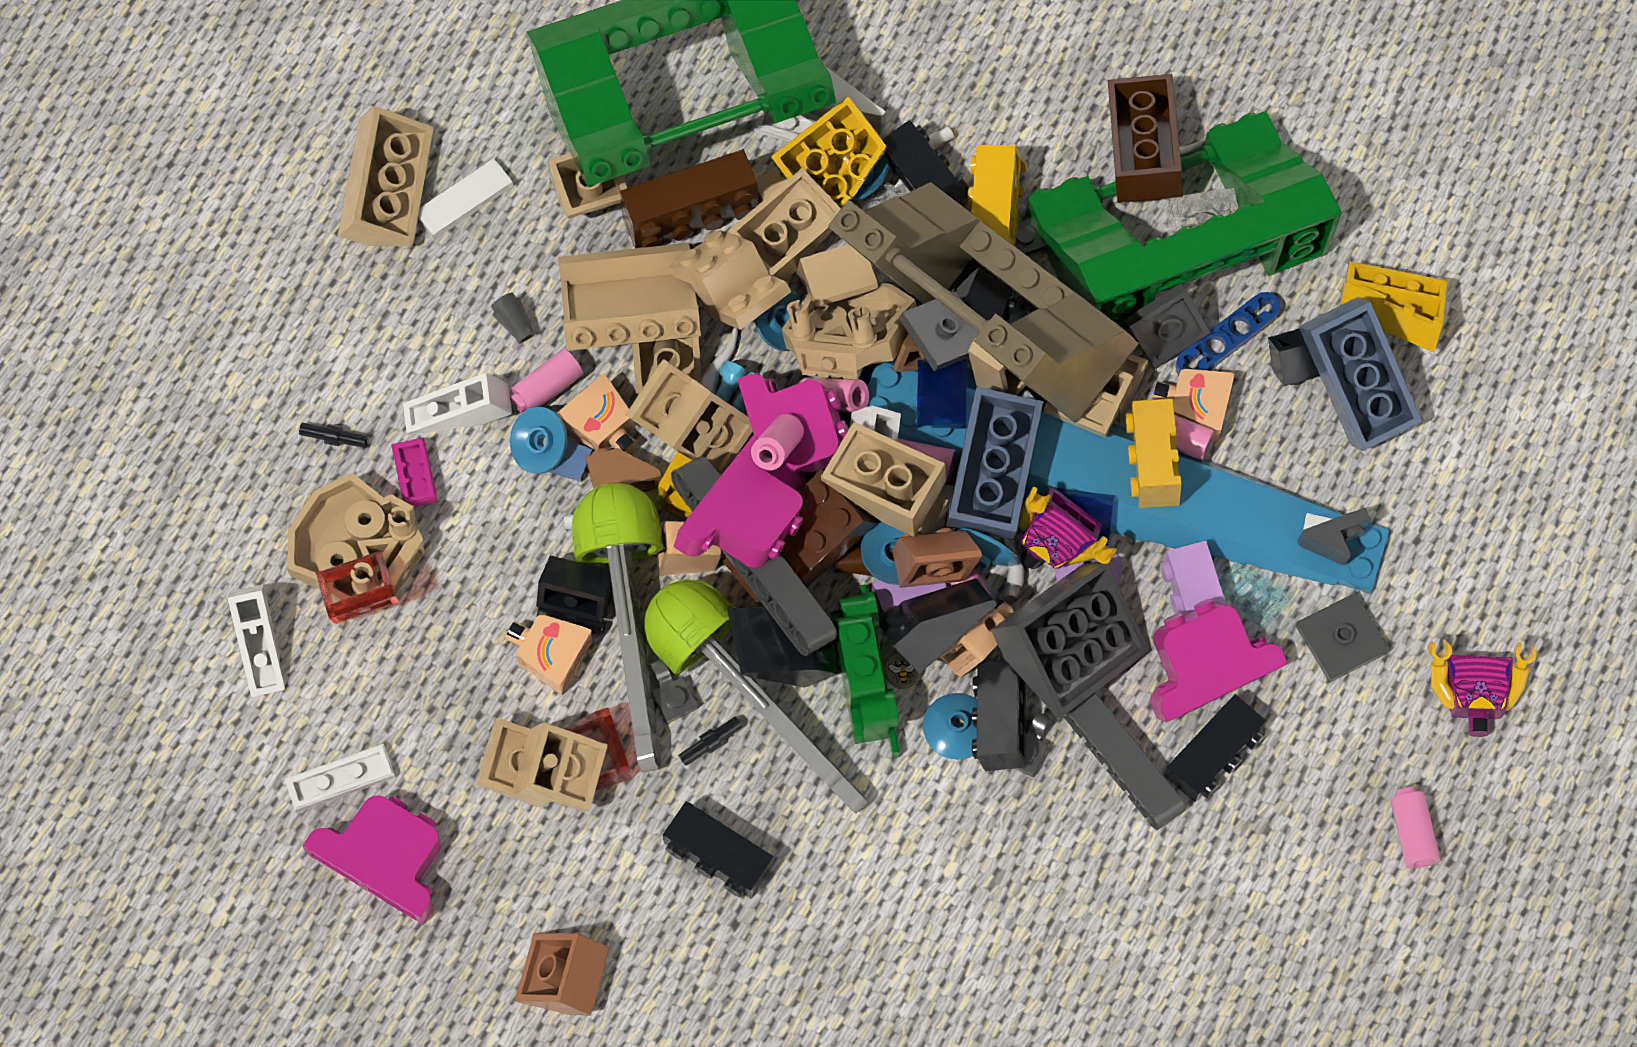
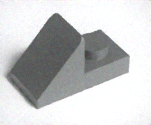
M1365 507L1304 529L1297 542L1300 547L1338 564L1345 565L1351 556L1345 541H1350L1363 535V530L1371 518Z

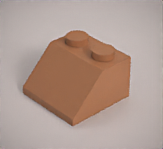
M951 528L940 529L934 532V534L921 535L920 532H917L915 537L906 533L898 539L892 549L900 588L966 581L982 557L980 548L966 531L954 532Z
M534 933L515 1001L568 1015L591 1016L597 1000L601 977L606 967L609 947L579 933Z

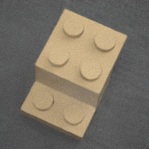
M722 230L708 234L704 238V242L694 249L682 253L678 261L669 266L675 278L692 285L707 316L740 330L791 293L786 281L769 275L753 242Z
M1130 354L1076 423L1048 402L1044 407V413L1107 438L1114 421H1122L1148 366V360Z
M664 359L626 413V416L652 432L671 448L691 460L700 456L707 458L720 476L729 467L753 432L747 415Z
M497 718L492 726L476 786L537 807L556 802L582 812H587L591 808L608 744L545 722L529 729Z

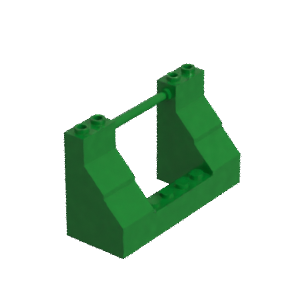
M620 0L526 31L549 114L588 187L651 166L648 153L652 151L653 147L760 111L768 112L776 124L837 103L831 75L818 57L796 0ZM722 18L730 54L758 99L651 135H647V133L641 134L631 116L609 55Z
M1267 111L1258 114L1248 113L1231 124L1221 123L1212 127L1207 132L1202 150L1180 157L1182 171L1205 162L1208 164L1212 163L1236 211L1226 216L1221 214L1215 215L1204 224L1194 228L1192 226H1185L1176 231L1174 235L1164 239L1162 237L1153 238L1147 241L1144 246H1141L1140 241L1125 230L1120 221L1102 206L1103 199L1117 195L1116 181L1098 187L1097 185H1092L1088 175L1079 179L1072 177L1065 180L1060 186L1049 190L1048 188H1042L1032 193L1028 197L1026 211L1029 218H1032L1045 245L1044 250L1058 280L1125 330L1129 326L1124 319L1154 300L1155 294L1172 289L1180 283H1188L1255 257H1259L1267 275L1271 276L1327 255L1342 212L1323 174L1304 162L1301 155L1282 143Z

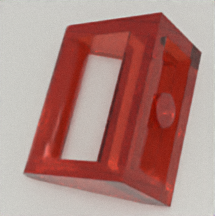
M382 550L316 573L328 617L334 625L399 603ZM364 562L372 568L379 566L384 586L334 603L328 583L350 576L351 569L356 572L354 565Z
M608 707L595 711L563 728L580 734L599 727L604 743L608 744L607 752L613 769L599 776L595 791L632 779L630 768Z

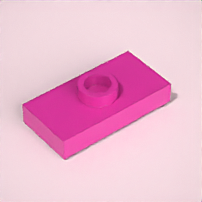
M424 437L391 444L403 501L414 507L437 503L438 499Z

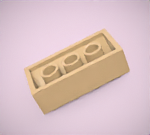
M374 106L359 119L338 236L366 246L413 245L434 127Z

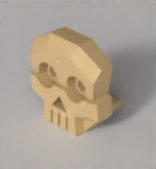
M878 283V289L820 307H815L807 293L805 300L802 301V307L800 300L793 301L787 305L789 319L782 328L786 349L791 350L795 354L802 375L817 376L819 374V377L824 378L831 376L833 379H841L843 377V379L858 380L865 366L891 362L898 355L902 347V341L909 334L899 320L902 312L917 307L916 300L888 283Z
M353 473L315 490L288 529L287 570L290 576L308 585L325 590L329 600L349 611L372 602L389 601L392 603L424 555L423 539L416 523L414 506L392 494L386 497L381 496ZM368 517L371 519L367 525L360 524L362 518ZM380 556V558L374 565L371 560V557ZM335 559L344 560L343 564L338 567L333 566L332 562Z

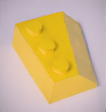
M847 96L773 154L771 158L787 179L803 168L831 199L842 208L848 199L851 201L888 147L858 106Z

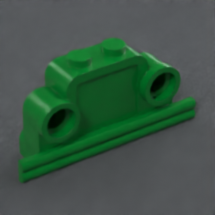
M860 585L861 595L840 598L839 610L830 612L831 621L837 633L835 643L854 743L860 744L889 739L892 758L900 757V748L895 728L899 726L898 712L893 689H888L876 631V629L880 628L874 592H869L868 585Z

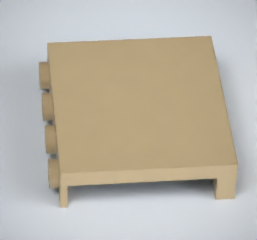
M689 243L558 257L567 351L701 336L696 293L690 283L675 278L669 267L678 261L682 253L690 250Z

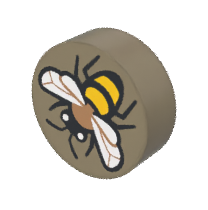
M900 653L893 655L886 664V678L896 688H910L919 679L920 674Z

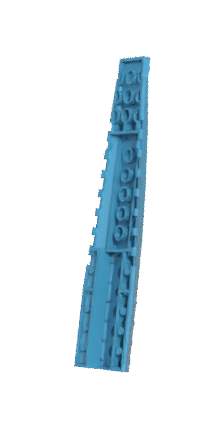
M898 355L891 362L877 363L868 384L869 402L867 407L873 405L901 414L898 439L956 450L953 475L950 483H945L954 486L976 387H978L976 386L973 371L953 366L942 368L935 372L933 369L895 372L893 366ZM1042 408L1023 500L1029 496L1032 487L1038 488L1036 493L1043 496L1047 489L1052 486L1100 522L1099 532L1124 535L1134 540L1150 541L1173 549L1207 541L1211 556L1228 559L1229 562L1254 565L1264 570L1333 586L1340 584L1365 593H1371L1390 530L1368 523L1363 530V535L1356 539L1345 541L1351 556L1345 565L1338 564L1300 547L1297 540L1304 529L1307 513L1332 519L1344 514L1208 460L1200 461L1179 452L1178 472L1179 476L1181 475L1180 506L1139 508L1138 497H1131L1130 477H1136V466L1129 465L1128 445H1134L1133 433H1127L1126 428L1113 423L1107 438H1104L1045 414L1044 408Z

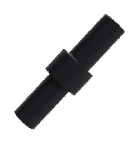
M302 422L299 428V435L324 440V444L339 446V443L360 448H365L367 444V435L344 431L341 426L328 424L327 427Z
M541 607L537 611V616L546 615L592 630V633L601 636L606 626L605 622L601 623Z
M734 716L715 730H707L699 736V741L678 754V757L687 766L707 751L712 753L722 746L721 742L742 728L740 721Z

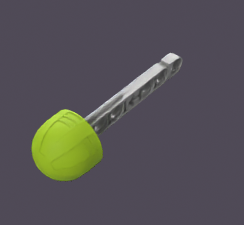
M607 483L588 492L576 507L572 518V538L577 562L588 565L609 564L631 721L635 735L636 756L639 768L644 773L660 770L662 761L659 739L657 737V725L633 560L655 555L662 551L664 546L659 515L651 499L632 485Z
M679 580L662 588L651 600L645 615L646 637L656 655L675 675H678L691 667L705 654L855 814L868 803L865 796L754 678L741 675L738 661L719 642L731 629L728 610L736 607L717 588L700 580Z

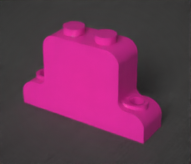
M749 374L737 379L755 437L759 438L771 422L782 414L793 415L802 423L804 428L802 440L780 467L769 471V474L798 492L806 484L805 476L828 466L849 430L845 421H841L838 409L841 408V402L835 389L830 390L816 380H806L779 391L773 378L765 379L758 374Z
M754 435L751 437L680 527L673 546L687 556L696 557L707 552L712 545H715L745 565L758 568L763 566L769 558L775 560L785 545L783 539L786 535L790 534L793 536L803 522V518L799 516L803 499L796 490L769 474L770 470L760 468L753 461L751 449L758 439Z
M1213 599L1194 605L1195 610L1184 616L1182 613H1178L1166 618L1163 621L1165 625L1159 627L1153 636L1155 648L1168 676V680L1157 686L1150 697V705L1156 718L1167 723L1288 664L1282 649L1275 644L1267 642L1265 637L1249 641L1238 612L1231 606L1214 602Z
M375 795L365 801L344 833L341 834L330 827L318 828L311 832L302 845L307 855L424 925L433 910V902L430 897L433 890L420 882V880L441 849V842L435 829L437 826L435 821L422 813L415 816L406 810L408 806L394 796H390L387 799L383 796Z

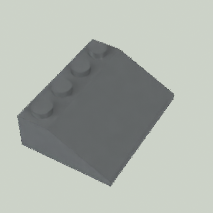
M1100 562L1080 565L991 629L1005 660L1057 718L1064 716L1150 651L1109 564Z

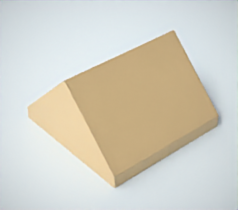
M849 244L800 258L797 267L798 278L815 307L878 289V283L871 262Z

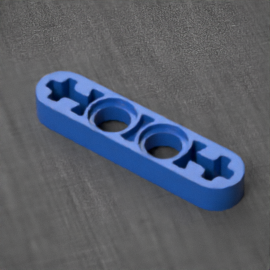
M1261 292L1255 295L1210 330L1211 333L1183 350L1178 355L1175 365L1178 376L1180 370L1185 369V360L1190 363L1195 361L1199 357L1200 352L1203 358L1198 361L1196 370H1212L1278 318L1281 308L1277 296L1269 292ZM1260 303L1264 306L1270 304L1272 306L1270 314L1267 311H1263L1257 316L1255 321L1253 315L1258 312ZM1235 321H1243L1249 326V332L1242 335L1236 334L1232 330L1231 324ZM1210 340H1219L1223 343L1225 350L1215 354L1208 350L1206 344Z

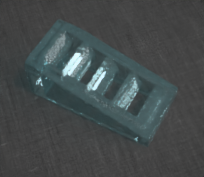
M1237 561L1219 578L1223 595L1263 631L1286 609L1289 600L1279 591ZM1239 574L1242 579L1233 588H1230L1227 584ZM1249 583L1252 588L1244 596H1241L1238 592ZM1259 592L1262 596L1252 604L1249 600ZM1268 600L1272 604L1263 612L1259 608Z

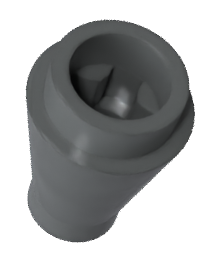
M513 292L505 294L491 305L494 311L492 316L516 339L518 344L535 334L521 298H516Z

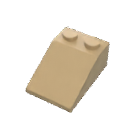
M801 168L730 228L728 233L753 242L769 275L785 281L797 271L800 258L812 255L832 232L827 226L841 208Z
M853 422L823 472L821 480L883 523L915 537L946 483L945 463Z

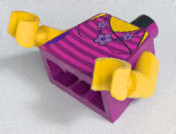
M1050 486L1043 496L1036 493L1038 488L1032 487L1029 496L1022 501L1019 516V527L1023 531L1020 541L1027 547L1020 555L1024 565L1030 569H1036L1044 560L1053 568L1060 569L1065 564L1073 565L1094 559L1103 564L1110 562L1117 549L1107 547L1108 539L1104 536L1096 542L1101 527L1100 522L1054 487Z
M1443 640V651L1436 654L1435 643L1433 641L1429 642L1427 650L1434 657V661L1431 662V688L1442 705L1450 709L1452 718H1468L1470 736H1488L1490 734L1489 719H1500L1505 711L1514 707L1523 693L1530 669L1527 664L1532 663L1537 656L1534 645L1531 647V653L1526 657H1522L1519 655L1522 644L1521 642L1517 643L1514 647L1517 662L1513 663V657L1451 655L1452 647L1446 640Z

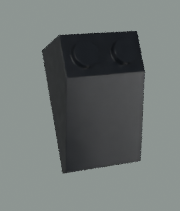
M974 578L904 600L898 606L895 605L889 608L882 616L879 625L897 651L921 674L990 612L997 603L980 582Z
M743 607L728 610L742 676L804 688L837 674L834 663L835 654L830 643L804 656L795 648L765 607Z

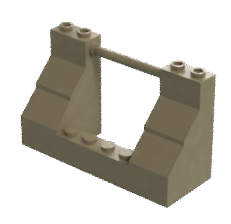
M931 182L899 198L895 196L866 211H863L848 199L827 226L922 304L937 299L980 333L974 340L976 344L1074 423H1076L1139 344L1118 324L1064 285ZM971 259H974L1038 310L1012 324H1008L997 314L991 320H985L949 292L948 289Z

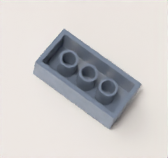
M1356 297L1298 326L1351 446L1365 451L1422 422L1370 301Z
M976 387L946 526L958 529L967 528L985 535L1013 540L1019 521L1043 401Z

